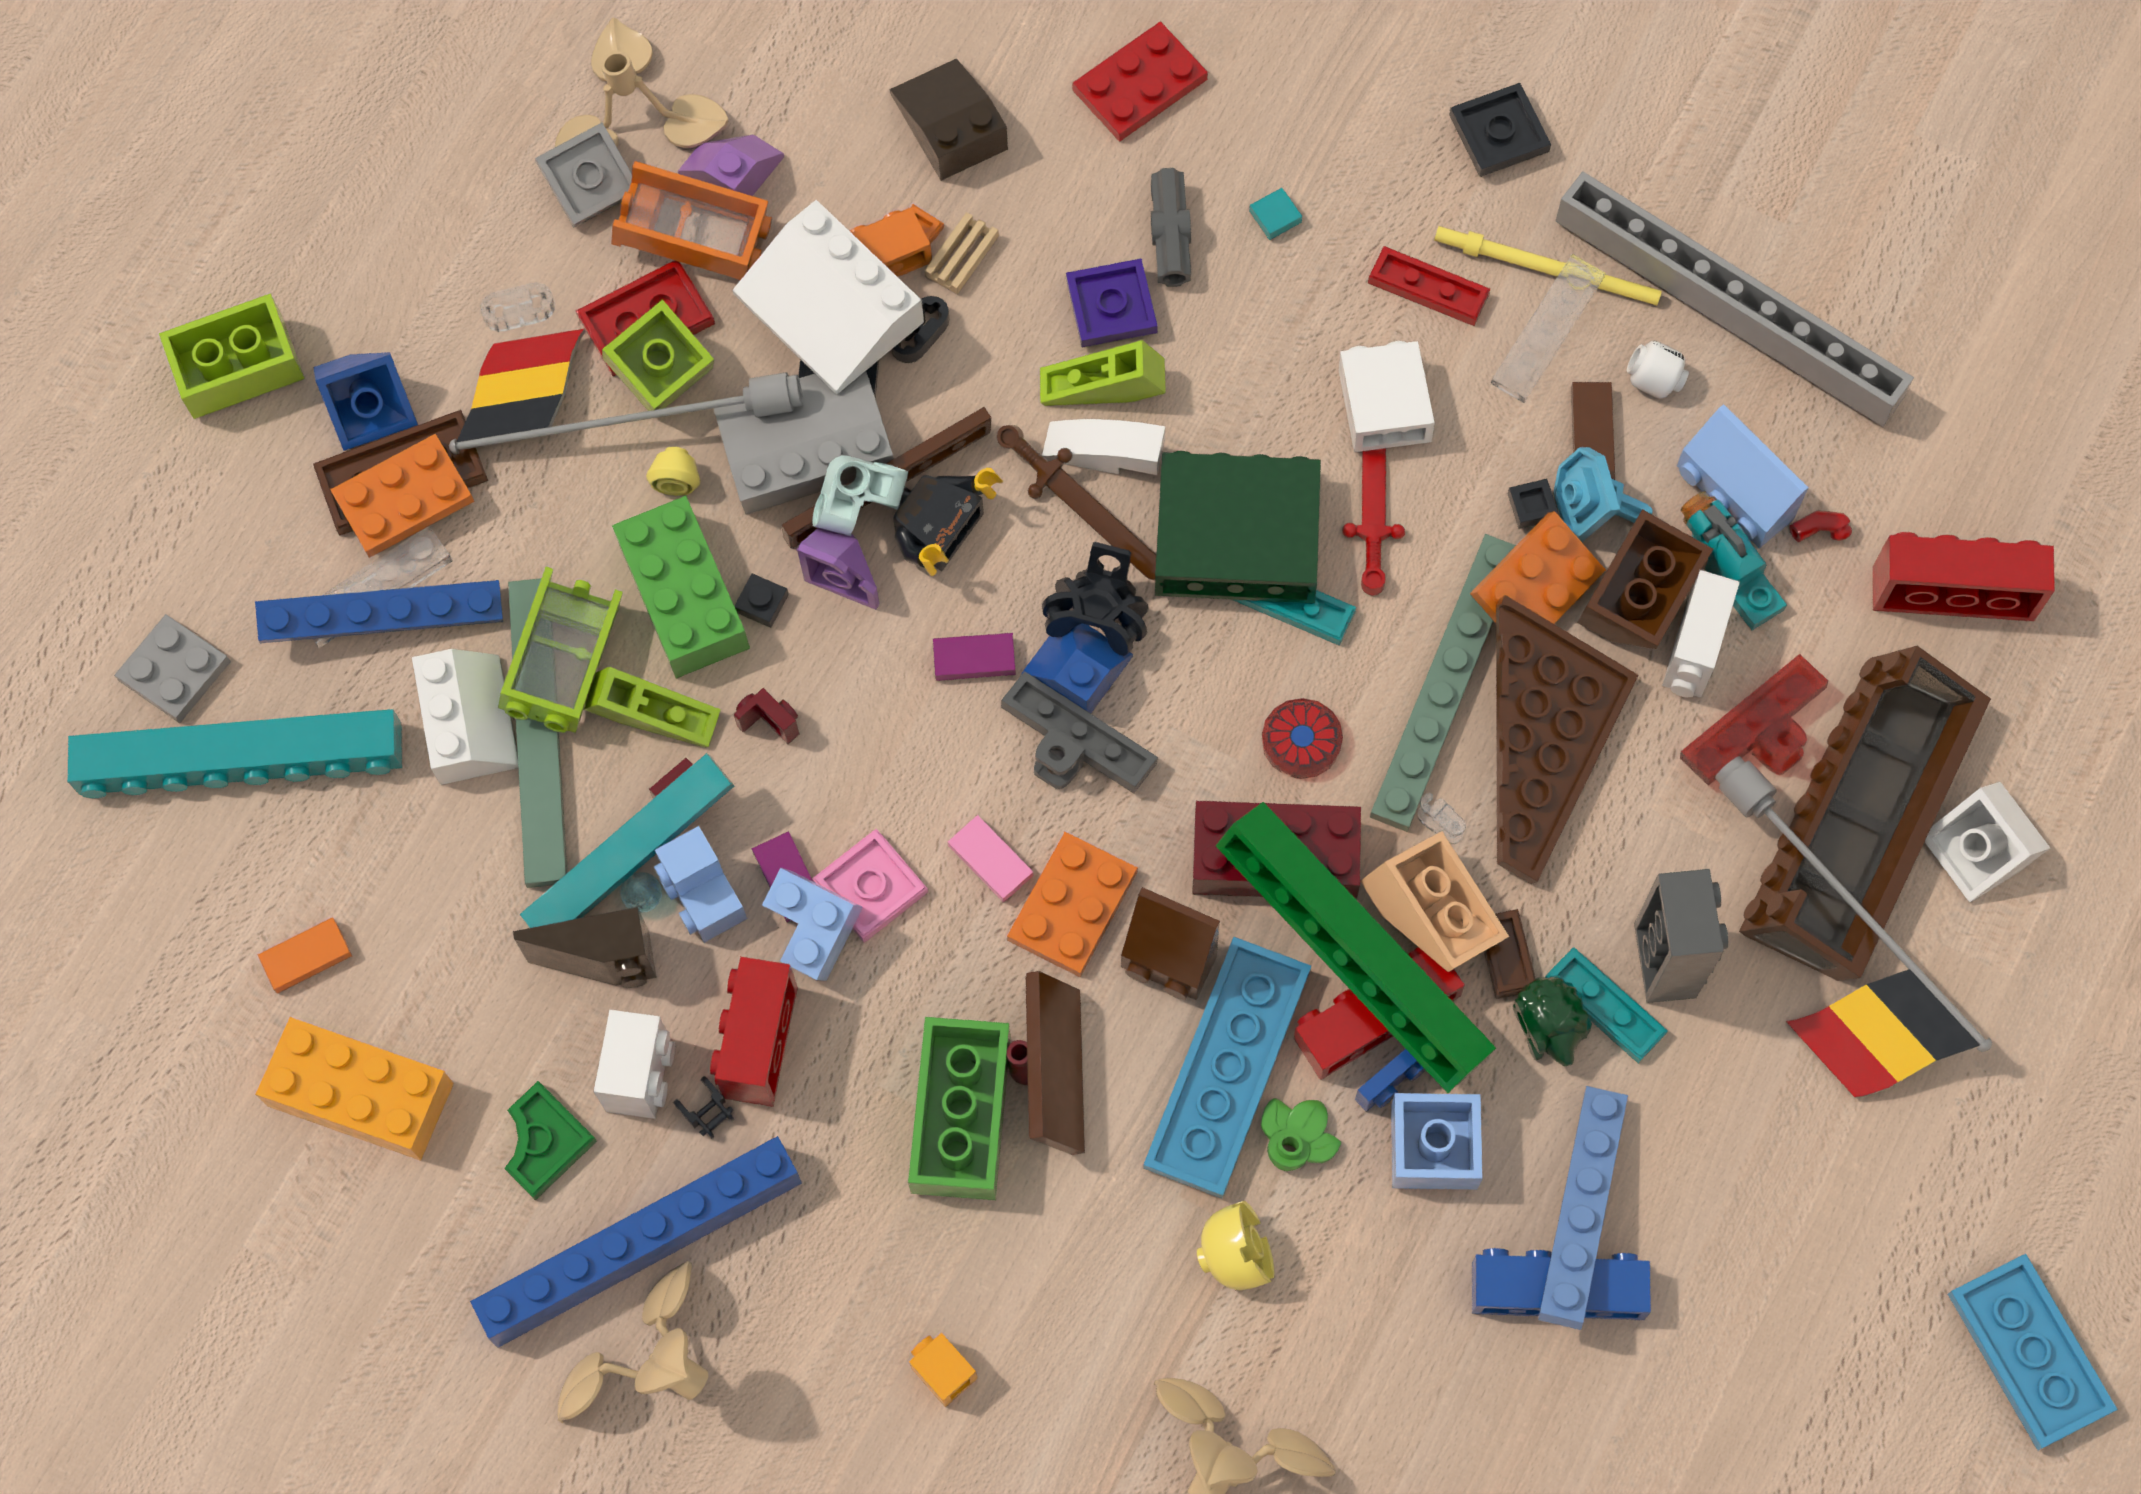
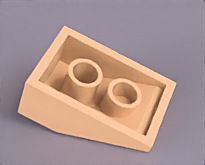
M1443 831L1385 861L1360 881L1382 917L1448 972L1509 937Z

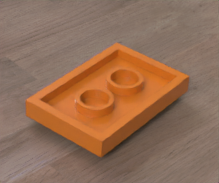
M436 434L330 489L369 558L475 502Z
M1553 511L1547 513L1476 586L1470 595L1495 623L1496 605L1499 599L1506 595L1555 624L1606 569L1560 516Z
M1064 832L1010 929L1007 941L1081 977L1138 873V867Z

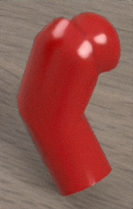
M1817 510L1789 526L1790 533L1797 542H1801L1819 531H1830L1831 538L1837 541L1847 539L1852 534V528L1849 525L1851 520L1844 513Z

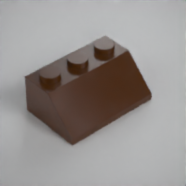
M1642 509L1577 623L1613 643L1657 649L1713 548Z

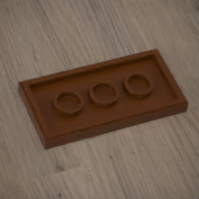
M462 410L313 463L339 536L349 533L353 529L330 489L434 434L439 438L467 488L488 481L476 447L459 450V454H454L449 449V443L453 439H458L466 420Z
M1041 971L1029 972L1025 976L1029 1138L1071 1155L1085 1153L1080 989Z

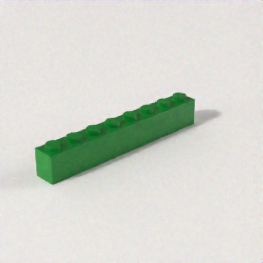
M1264 802L1233 823L1216 844L1219 851L1447 1093L1461 1083L1496 1049L1487 1037Z

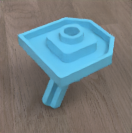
M1579 447L1558 466L1553 493L1560 518L1581 542L1586 540L1614 515L1634 523L1642 509L1650 514L1653 512V509L1648 504L1623 494L1624 484L1611 478L1605 456L1589 447Z

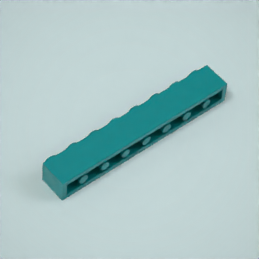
M394 709L68 736L67 782L79 795L92 799L105 797L106 793L111 792L141 795L145 794L147 789L159 788L170 792H180L186 790L188 786L204 785L208 788H224L228 786V783L243 781L250 785H263L268 783L269 779L280 778L301 782L308 780L309 776L326 775L330 778H345L352 772L364 771L372 775H384L389 773L390 769L402 768V723Z

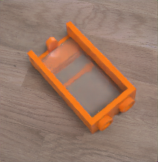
M634 161L630 188L628 192H624L619 220L615 219L612 225L611 244L619 247L622 244L741 280L761 256L762 250L757 248L759 238L767 239L772 217L766 216L767 200Z

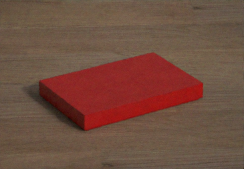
M675 260L576 310L578 319L602 359V349L662 299L693 335L715 324L714 317L682 264ZM604 361L613 377L616 376L615 372Z

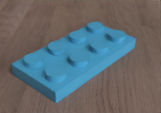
M2026 1253L1947 1294L2038 1451L2118 1410Z

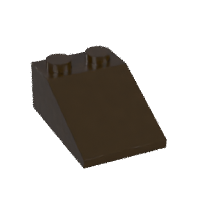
M957 58L889 89L892 98L941 181L1008 150L1006 124L990 97Z
M638 907L513 931L515 942L527 962L615 986L622 985L624 988L640 987L647 983V979L657 978L649 930Z

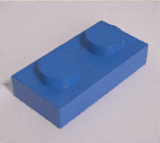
M1405 1049L1357 1090L1355 1100L1365 1112L1375 1104L1380 1109L1393 1099L1395 1093H1398L1395 1087L1404 1079L1408 1078L1412 1082L1426 1070Z

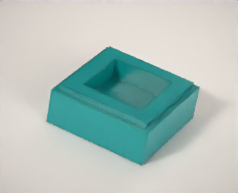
M1283 188L1272 192L1249 206V212L1269 240L1302 223L1301 213Z

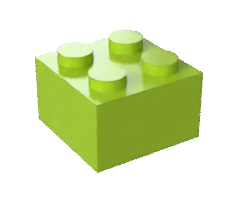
M663 299L602 349L603 360L648 411L666 408L711 371L714 365V358Z

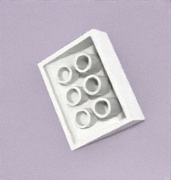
M817 200L812 202L783 227L732 290L733 294L836 395L924 323L921 299Z

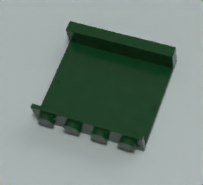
M1187 451L1162 452L1155 596L1315 604L1318 570L1321 460L1309 459L1303 456L1276 458L1263 454L1233 456L1222 452L1214 454H1191Z

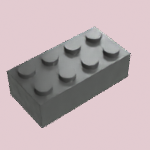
M1710 869L1658 874L1634 922L1646 1003L1697 998L1703 986L1707 984L1708 977L1714 972L1717 962L1721 960L1724 949L1728 948L1727 928L1725 923H1719L1717 908L1721 907L1720 886L1718 882H1712Z

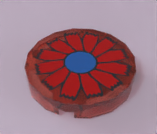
M1300 698L1287 700L1273 709L1265 720L1261 741L1264 755L1273 768L1279 772L1283 771L1286 774H1290L1291 777L1305 779L1317 777L1332 767L1340 754L1343 734L1341 724L1331 709L1319 701Z

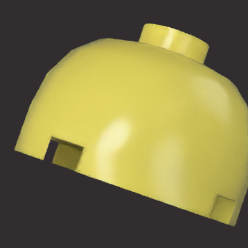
M1245 1200L1213 1213L1205 1222L1201 1234L1202 1247L1197 1249V1258L1202 1270L1205 1273L1211 1272L1219 1283L1235 1290H1246L1272 1282L1270 1279L1274 1278L1275 1274L1273 1257L1267 1237L1260 1239L1254 1227L1261 1224L1260 1220Z

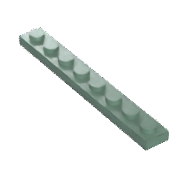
M1488 534L1484 535L1373 805L1370 818L1400 830L1409 831L1493 624L1491 617L1470 593L1516 545Z

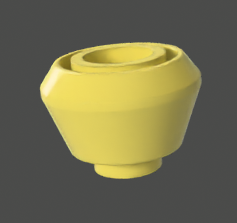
M668 447L665 451L658 453L646 474V479L651 487L667 495H688L700 485V477L695 459L688 454L687 450L680 447Z

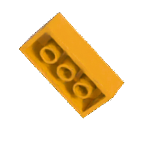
M289 1017L255 1095L270 1108L421 1161L454 1083L443 1070Z

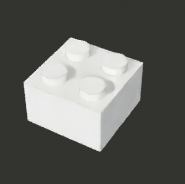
M609 1010L594 1087V1093L606 1112L656 1119L657 1108L664 1107L668 1090L667 1082H663L665 1066L671 1067L673 1064L675 1042L670 1041V1032L666 1030L660 1016Z

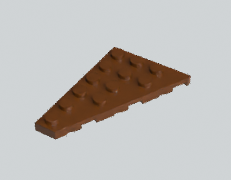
M1506 595L1500 598L1496 605L1497 864L1526 882L1534 884L1538 882L1639 675Z

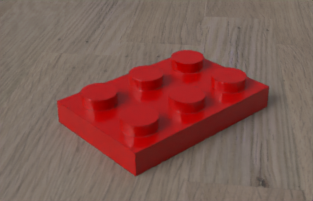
M1160 21L1072 83V90L1120 142L1207 81L1208 72Z

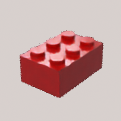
M740 956L738 969L732 968L730 971L727 985V993L732 994L730 1008L722 1010L719 1021V1034H724L721 1050H714L710 1064V1074L715 1075V1085H718L724 1099L774 1107L798 990L790 964Z

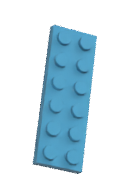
M1233 937L1143 1164V1169L1223 1199L1307 982L1311 965Z

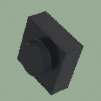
M1547 479L1509 487L1507 495L1518 529L1537 525L1549 512L1555 511L1559 514Z
M752 573L734 607L738 614L771 628L789 595L788 589Z

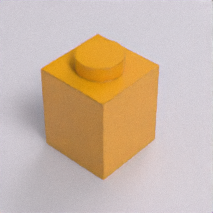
M940 1333L935 1339L931 1335L927 1336L911 1351V1354L914 1356L909 1361L911 1369L944 1407L948 1406L978 1379L976 1371L943 1333Z

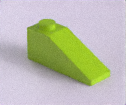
M1143 340L1040 368V403L1044 406L1129 403L1166 393L1165 358Z
M612 667L596 672L584 710L617 723L705 748L709 747L721 710Z

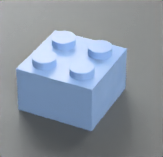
M1395 1093L1391 1104L1392 1188L1478 1190L1482 1181L1480 1094Z

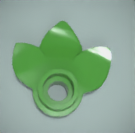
M1273 1098L1268 1102L1261 1118V1128L1269 1138L1268 1156L1278 1169L1293 1171L1302 1167L1306 1162L1322 1164L1335 1156L1340 1148L1341 1141L1335 1136L1324 1132L1328 1113L1323 1102L1319 1100H1306L1297 1104L1292 1110L1277 1098ZM1282 1145H1290L1294 1147L1296 1151H1286Z

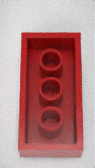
M1900 532L1895 535H1889L1873 565V611L2034 622L2055 591L2054 546L2041 545L2038 541L2034 540L2005 543L1991 537L1980 538L1975 541L1959 540L1954 535H1940L1935 538L1918 537L1917 534L1912 532Z

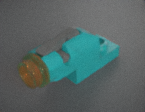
M1706 491L1700 492L1689 499L1680 509L1684 515L1683 522L1692 532L1693 538L1713 548L1708 557L1705 570L1709 573L1740 582L1733 607L1749 628L1754 630L1783 612L1787 604L1763 574L1767 566L1766 562L1722 502L1715 496L1710 497Z

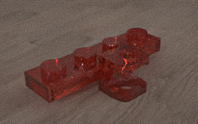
M1801 654L1797 655L1685 747L1680 753V759L1708 786L1716 780L1717 773L1727 763L1738 756L1743 758L1752 749V755L1767 769L1775 774L1783 775L1803 758L1804 751L1802 747L1806 745L1807 741L1806 733L1791 717L1827 688L1828 680Z

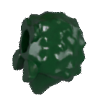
M1558 976L1549 978L1538 977L1533 982L1525 985L1518 994V998L1514 1000L1515 1004L1512 1005L1514 1014L1527 1037L1528 1047L1534 1060L1542 1059L1544 1052H1546L1562 1066H1570L1574 1062V1053L1581 1040L1587 1038L1592 1027L1588 1013L1583 1006L1582 995L1572 983L1565 982Z

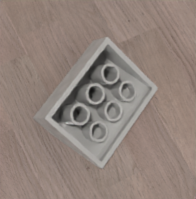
M866 371L837 395L816 374L799 378L803 394V406L794 407L793 412L756 417L753 410L747 411L745 403L714 408L730 469L745 514L821 492L827 468L836 457L842 455L851 456L873 463L880 462L884 464L894 459ZM854 466L847 467L842 471L840 476L842 485L855 480L857 472Z

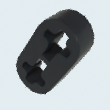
M927 296L921 299L924 323L903 339L908 342L915 335V347L907 345L902 349L900 342L891 349L893 356L902 363L918 361L947 329L950 320L949 309L943 299L937 296ZM935 311H938L939 319L930 318L925 324V312L933 314Z

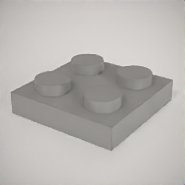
M603 123L588 129L535 158L536 164L573 228L621 203L624 192H628L631 185L632 173Z
M165 614L114 676L126 687L178 723H181L231 661L225 654Z

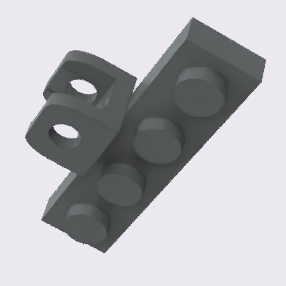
M1025 671L1001 700L1002 709L1044 735L1036 749L1034 775L1055 789L1066 787L1081 770L1083 762H1086L1130 792L1135 793L1157 764L1158 757ZM1047 768L1055 772L1057 775L1051 774L1047 770Z

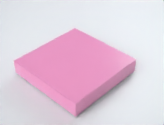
M877 829L812 878L813 882L863 907L852 929L864 943L928 893V888Z

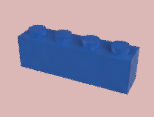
M1489 1248L1483 1250V1255L1476 1254L1472 1262V1314L1539 1316L1552 1252L1530 1250L1526 1251V1256H1509V1251L1506 1249ZM1632 1253L1613 1254L1612 1259H1596L1584 1318L1645 1320L1651 1313L1650 1261L1638 1260V1255Z

